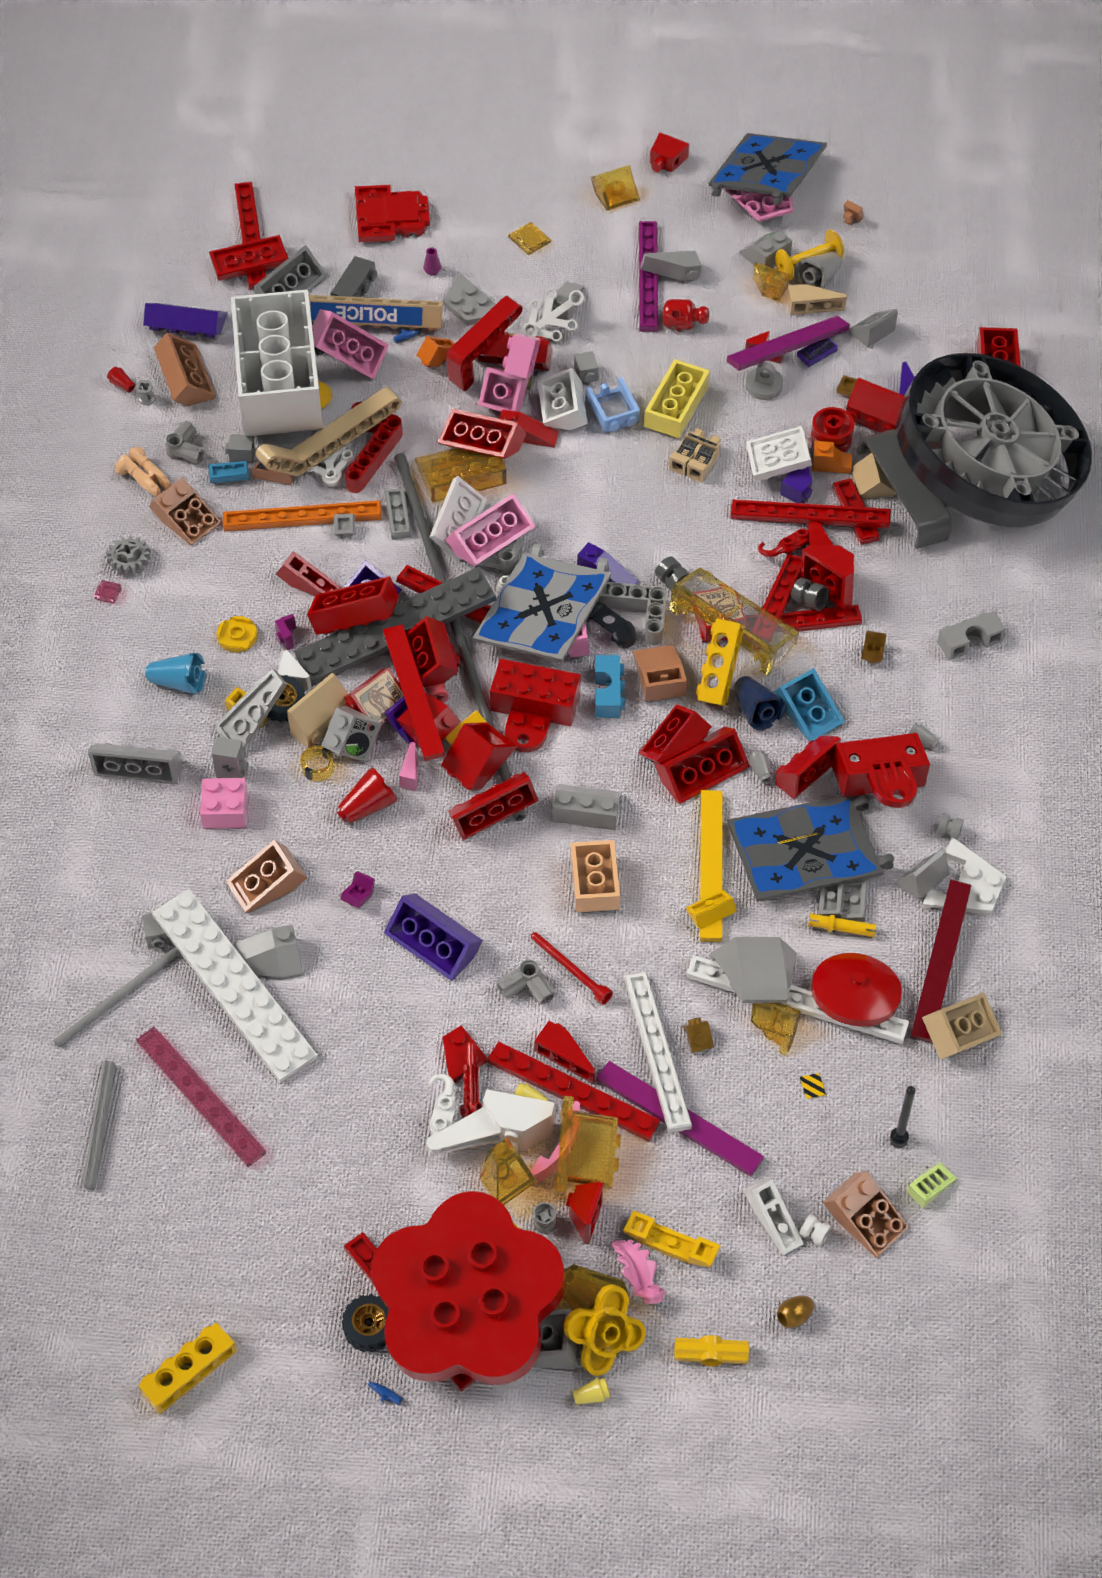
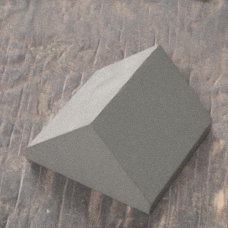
M897 309L875 312L849 328V332L868 348L895 331L898 311Z
M941 849L925 857L898 879L895 884L915 897L922 898L950 874L945 850Z

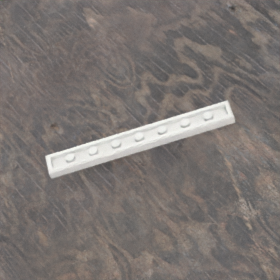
M647 972L626 975L624 981L668 1132L690 1130L692 1127Z

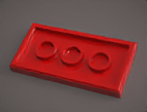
M280 235L209 251L218 281L275 268L288 259Z

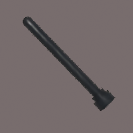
M909 1086L906 1089L897 1128H894L890 1134V1143L896 1148L905 1147L909 1140V1133L906 1128L916 1092L913 1086Z

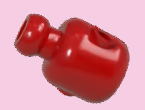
M669 299L664 304L663 323L668 329H675L681 332V330H691L695 322L706 324L709 321V308L706 306L695 308V304L691 300Z

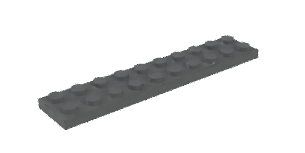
M477 567L397 604L391 617L387 620H376L367 625L359 624L347 630H340L294 653L299 664L309 674L311 686L322 682L331 673L337 675L388 651L383 629L403 624L405 633H407L426 616L447 624L497 599L480 567Z

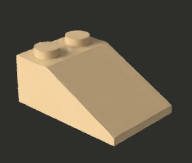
M984 992L922 1017L940 1060L1002 1035Z

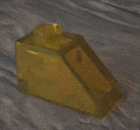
M757 262L754 264L753 279L761 295L779 302L788 288L789 274Z

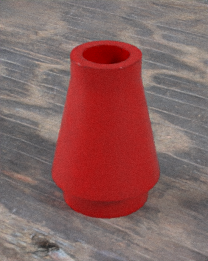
M115 366L107 374L111 384L124 389L128 393L134 390L136 384L132 382L121 367Z

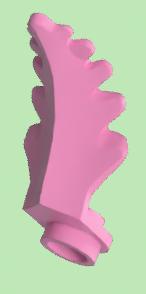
M614 1240L611 1245L615 1248V1252L620 1255L618 1261L625 1266L622 1269L623 1276L632 1285L634 1295L644 1298V1303L654 1304L662 1302L665 1290L660 1288L659 1285L653 1284L657 1264L654 1260H647L650 1253L649 1250L639 1251L641 1244H633V1240Z

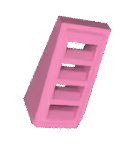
M411 742L399 775L401 788L414 791L417 788V749L415 742Z

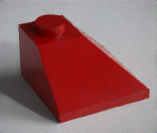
M602 1182L576 1185L574 1193H569L566 1206L569 1207L570 1219L583 1242L588 1245L590 1244L603 1204L604 1183Z

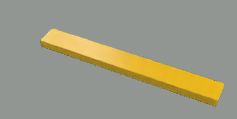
M701 790L700 900L722 890V791ZM722 919L700 929L701 942H722Z

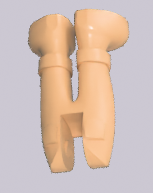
M141 447L130 449L129 457L124 454L116 463L115 471L117 474L123 476L129 473L142 488L154 496H158L161 493L157 484L165 490L171 486L167 476L146 457V452ZM139 466H140L142 469H144L148 474H146L145 472H143V471L139 468Z

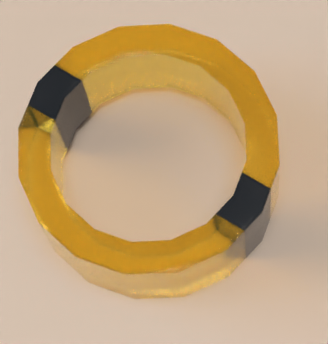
M323 746L309 747L300 757L301 771L308 780H326L332 776L335 770L334 756L329 749ZM315 756H322L329 760L328 765L319 770L310 769L306 766V763Z

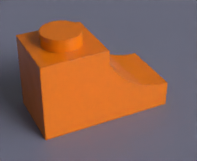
M426 336L416 356L422 360L421 363L426 367H440L446 361L448 350L455 343L450 339Z
M814 441L812 471L851 474L852 454L838 450L834 446V442Z

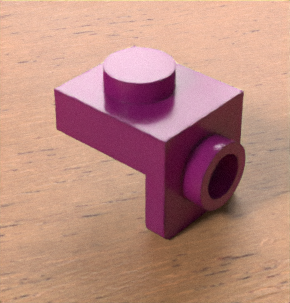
M290 614L274 621L276 639L279 644L284 645L286 650L294 648L293 636L290 631L296 629L294 615Z
M359 871L355 872L352 884L342 892L340 900L360 908L372 897L375 879Z

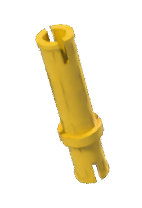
M810 913L809 916L810 919L818 920V922L809 921L808 927L827 929V932L834 930L874 938L875 932L866 929L876 930V924L835 918V915H830L829 917Z

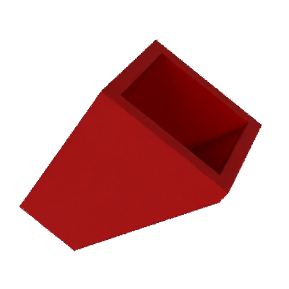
M488 722L464 723L441 766L447 770L446 773L449 776L457 778L462 782L461 785L468 790L482 789L517 746Z

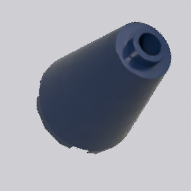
M750 676L740 677L734 685L735 693L747 722L753 729L765 730L774 726L772 723L776 719L779 721L782 718L786 704L779 695Z

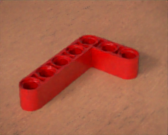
M504 296L448 350L446 361L449 381L463 391L468 390L474 382L472 361L521 315L523 311L522 305L509 296Z
M356 402V403H354V404L352 405L351 409H353L354 407H356L357 405H359V404L362 403V402ZM391 414L367 430L374 435L345 473L347 490L349 492L359 493L365 488L402 438V419L399 416Z

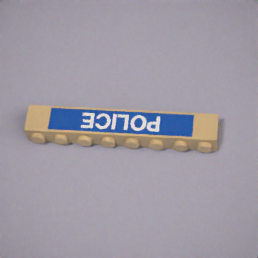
M309 295L311 320L315 322L321 309L331 311L357 327L371 325L373 328L390 326L392 329L408 327L411 330L427 328V330L436 331L438 328L441 329L443 324L442 301Z

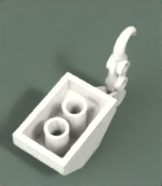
M437 1074L428 1082L430 1087L438 1080L446 1083L445 1091L436 1100L430 1121V1131L433 1135L427 1139V1149L433 1155L497 1142L508 1151L524 1152L552 1136L555 1124L554 1102L486 1089L483 1108L452 1124L456 1111L455 1083L453 1079L446 1074Z

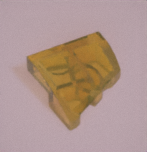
M753 1003L750 1021L763 1031L764 1036L769 1041L773 1039L781 1047L779 1052L786 1055L789 1053L793 1043L801 1011L783 1003Z

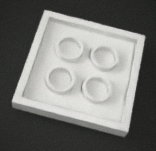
M802 426L746 442L755 482L812 466Z

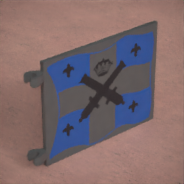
M747 133L710 180L709 186L713 189L712 196L719 197L722 188L773 195L775 197L773 204L780 205L783 196H792L827 147V143Z
M862 795L854 800L852 797L838 796L728 819L727 824L756 901L759 902L883 875L882 869H892L894 866L893 855L886 854L877 859L857 811H864L869 808L868 796Z

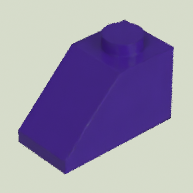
M809 467L791 471L782 481L780 495L795 503H803L805 499L808 500L813 492V489H811L812 477Z

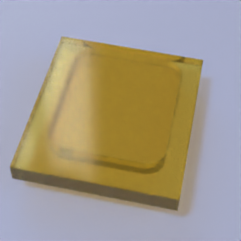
M532 222L508 234V237L527 255L551 243V239Z

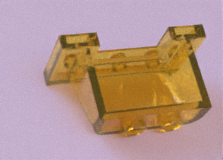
M564 1096L561 1103V1129L554 1196L563 1197L566 1193L567 1185L576 1186L602 1182L604 1183L603 1189H611L614 1172H618L619 1158L615 1157V1150L620 1148L621 1134H617L618 1119L617 1117L574 1111V1097Z

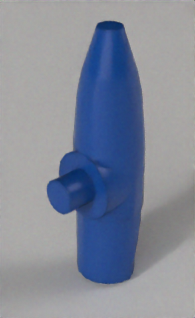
M402 329V333L394 336L393 340L395 343L414 337L421 331L420 329L410 331Z
M375 1382L368 1383L372 1390L381 1395L382 1398L380 1400L382 1402L390 1400L397 1405L401 1404L403 1398L391 1389Z

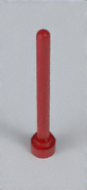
M537 932L531 934V939L593 992L594 999L598 1003L604 1005L611 999L613 991L609 987L598 985Z

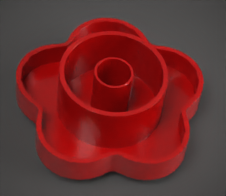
M467 1191L453 1195L440 1204L426 1224L405 1227L390 1234L378 1246L371 1264V1276L374 1287L384 1305L389 1309L385 1323V1341L388 1351L395 1364L403 1373L413 1379L424 1382L442 1381L459 1373L466 1374L478 1382L489 1385L509 1384L522 1378L534 1366L541 1349V1322L559 1305L566 1288L564 1264L555 1245L541 1234L517 1228L509 1211L498 1199L478 1191Z

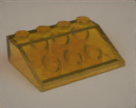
M458 448L415 458L432 503L445 500L453 478L457 476L462 478L476 491L507 484L506 467L502 458Z

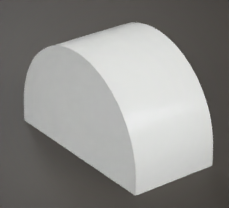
M308 290L231 297L238 396L245 437L323 429Z

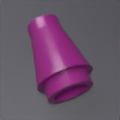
M428 248L423 269L428 275H437L442 267L437 250L435 248Z

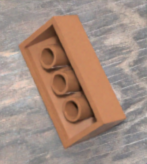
M167 332L154 346V350L172 399L176 403L186 406L214 400L216 394L197 345Z

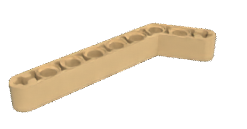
M385 387L293 449L263 444L256 450L255 455L268 470L300 476L396 412L401 407L402 401L390 388Z

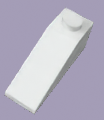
M762 1179L743 1190L754 1213L782 1255L804 1244L772 1179Z

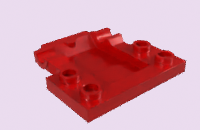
M391 185L355 186L359 242L395 241L396 233H401L405 237L414 233L418 237L425 232L427 226H430L428 196H423L421 191L391 192Z

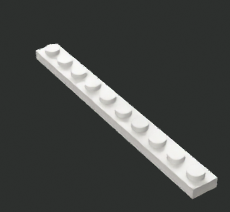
M693 955L686 978L735 993L730 986V980L726 974L720 972V966L717 962ZM793 985L790 987L787 1003H770L899 1044H903L909 1021L894 1016L881 1024L866 1027L851 1026L838 1022L826 1015L818 1007L813 999L812 991Z

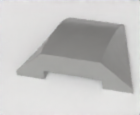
M734 937L710 953L711 959L713 961L716 960L719 964L720 972L726 974L730 980V986L742 1003H787L797 953L780 937Z

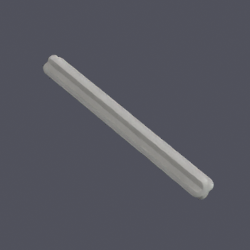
M104 1061L102 1065L83 1178V1187L85 1189H94L97 1183L116 1068L113 1061Z

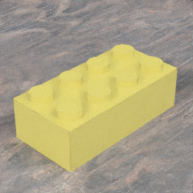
M674 359L645 410L644 427L680 439L709 386L710 370Z

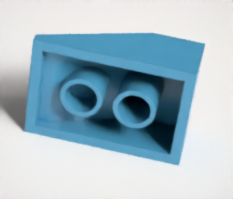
M814 668L773 691L783 699L786 704L785 713L809 742L845 722Z

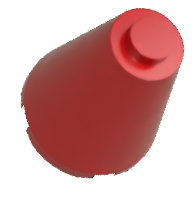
M373 767L367 770L337 806L339 811L336 813L343 822H355L397 801V797L392 789L385 784L383 777Z

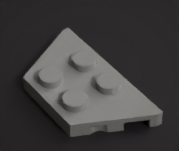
M461 273L458 274L443 299V306L466 326L476 324L496 305L495 302Z

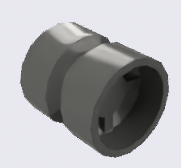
M673 556L663 559L655 569V575L662 583H665L666 587L673 594L683 592L691 584L693 576Z
M799 578L792 588L791 599L794 603L821 611L828 602L830 591L825 585L814 583L806 578Z

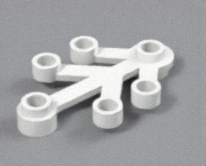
M549 288L545 292L546 302L543 318L536 322L538 311L542 308V303L538 299H533L530 302L529 322L523 325L521 333L560 342L563 335L559 330L551 332L541 328L546 325L567 328L570 331L577 330L578 323L574 319L563 320L557 317L573 306L582 305L585 298L582 292L574 290L569 294V300L552 311L553 302L557 298V292L555 289ZM550 291H554L555 293L552 298L548 296V293ZM577 295L580 296L579 302L574 301V297ZM534 302H539L538 308H533ZM575 322V327L569 328V324ZM530 328L534 329V333L532 335L528 334V330ZM555 333L560 334L559 339H554Z
M352 442L321 461V463L326 465V469L315 465L307 472H314L322 476L323 482L330 487L337 486L341 482V472L354 460L353 452L346 450V448L352 445ZM341 455L342 460L334 467V462Z

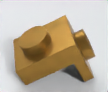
M866 631L861 659L870 663H881L887 635L885 633Z
M701 1017L689 1019L688 1024L683 1025V1029L687 1033L691 1053L714 1048L708 1021H702Z

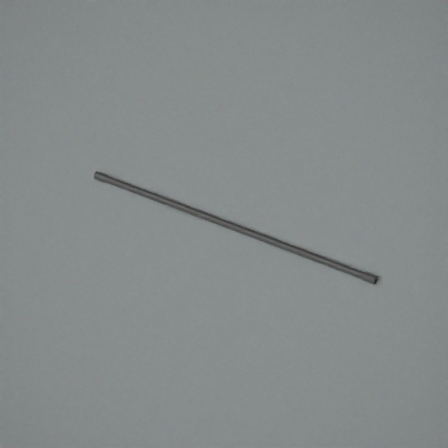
M399 453L394 459L401 474L434 577L444 583L446 578L434 542L429 538L431 533L410 473L406 455ZM459 618L450 622L479 713L486 722L495 728ZM505 761L498 769L502 782L512 777L507 761ZM524 809L512 815L514 821H521L526 818Z

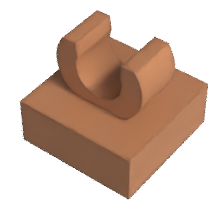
M849 200L843 205L845 211L843 218H845L844 222L849 225L853 223L854 219L861 222L864 218L863 208Z

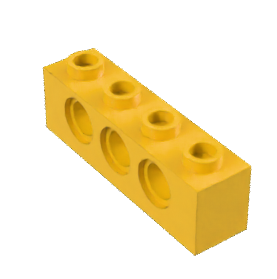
M717 618L716 622L712 624V639L706 648L707 661L701 669L703 678L696 690L697 700L726 707L745 628L744 625ZM723 637L728 638V644L725 647L720 646V640ZM722 657L723 664L717 668L715 661L717 658ZM717 677L718 685L712 688L710 682L713 678Z
M217 1322L212 1326L205 1327L195 1340L185 1343L179 1353L174 1357L165 1359L158 1370L143 1377L138 1385L141 1394L159 1415L162 1414L237 1352L235 1342ZM206 1347L212 1348L208 1354L200 1353ZM186 1363L192 1364L191 1368L188 1370L181 1369V1367ZM166 1379L173 1380L168 1386L161 1385Z

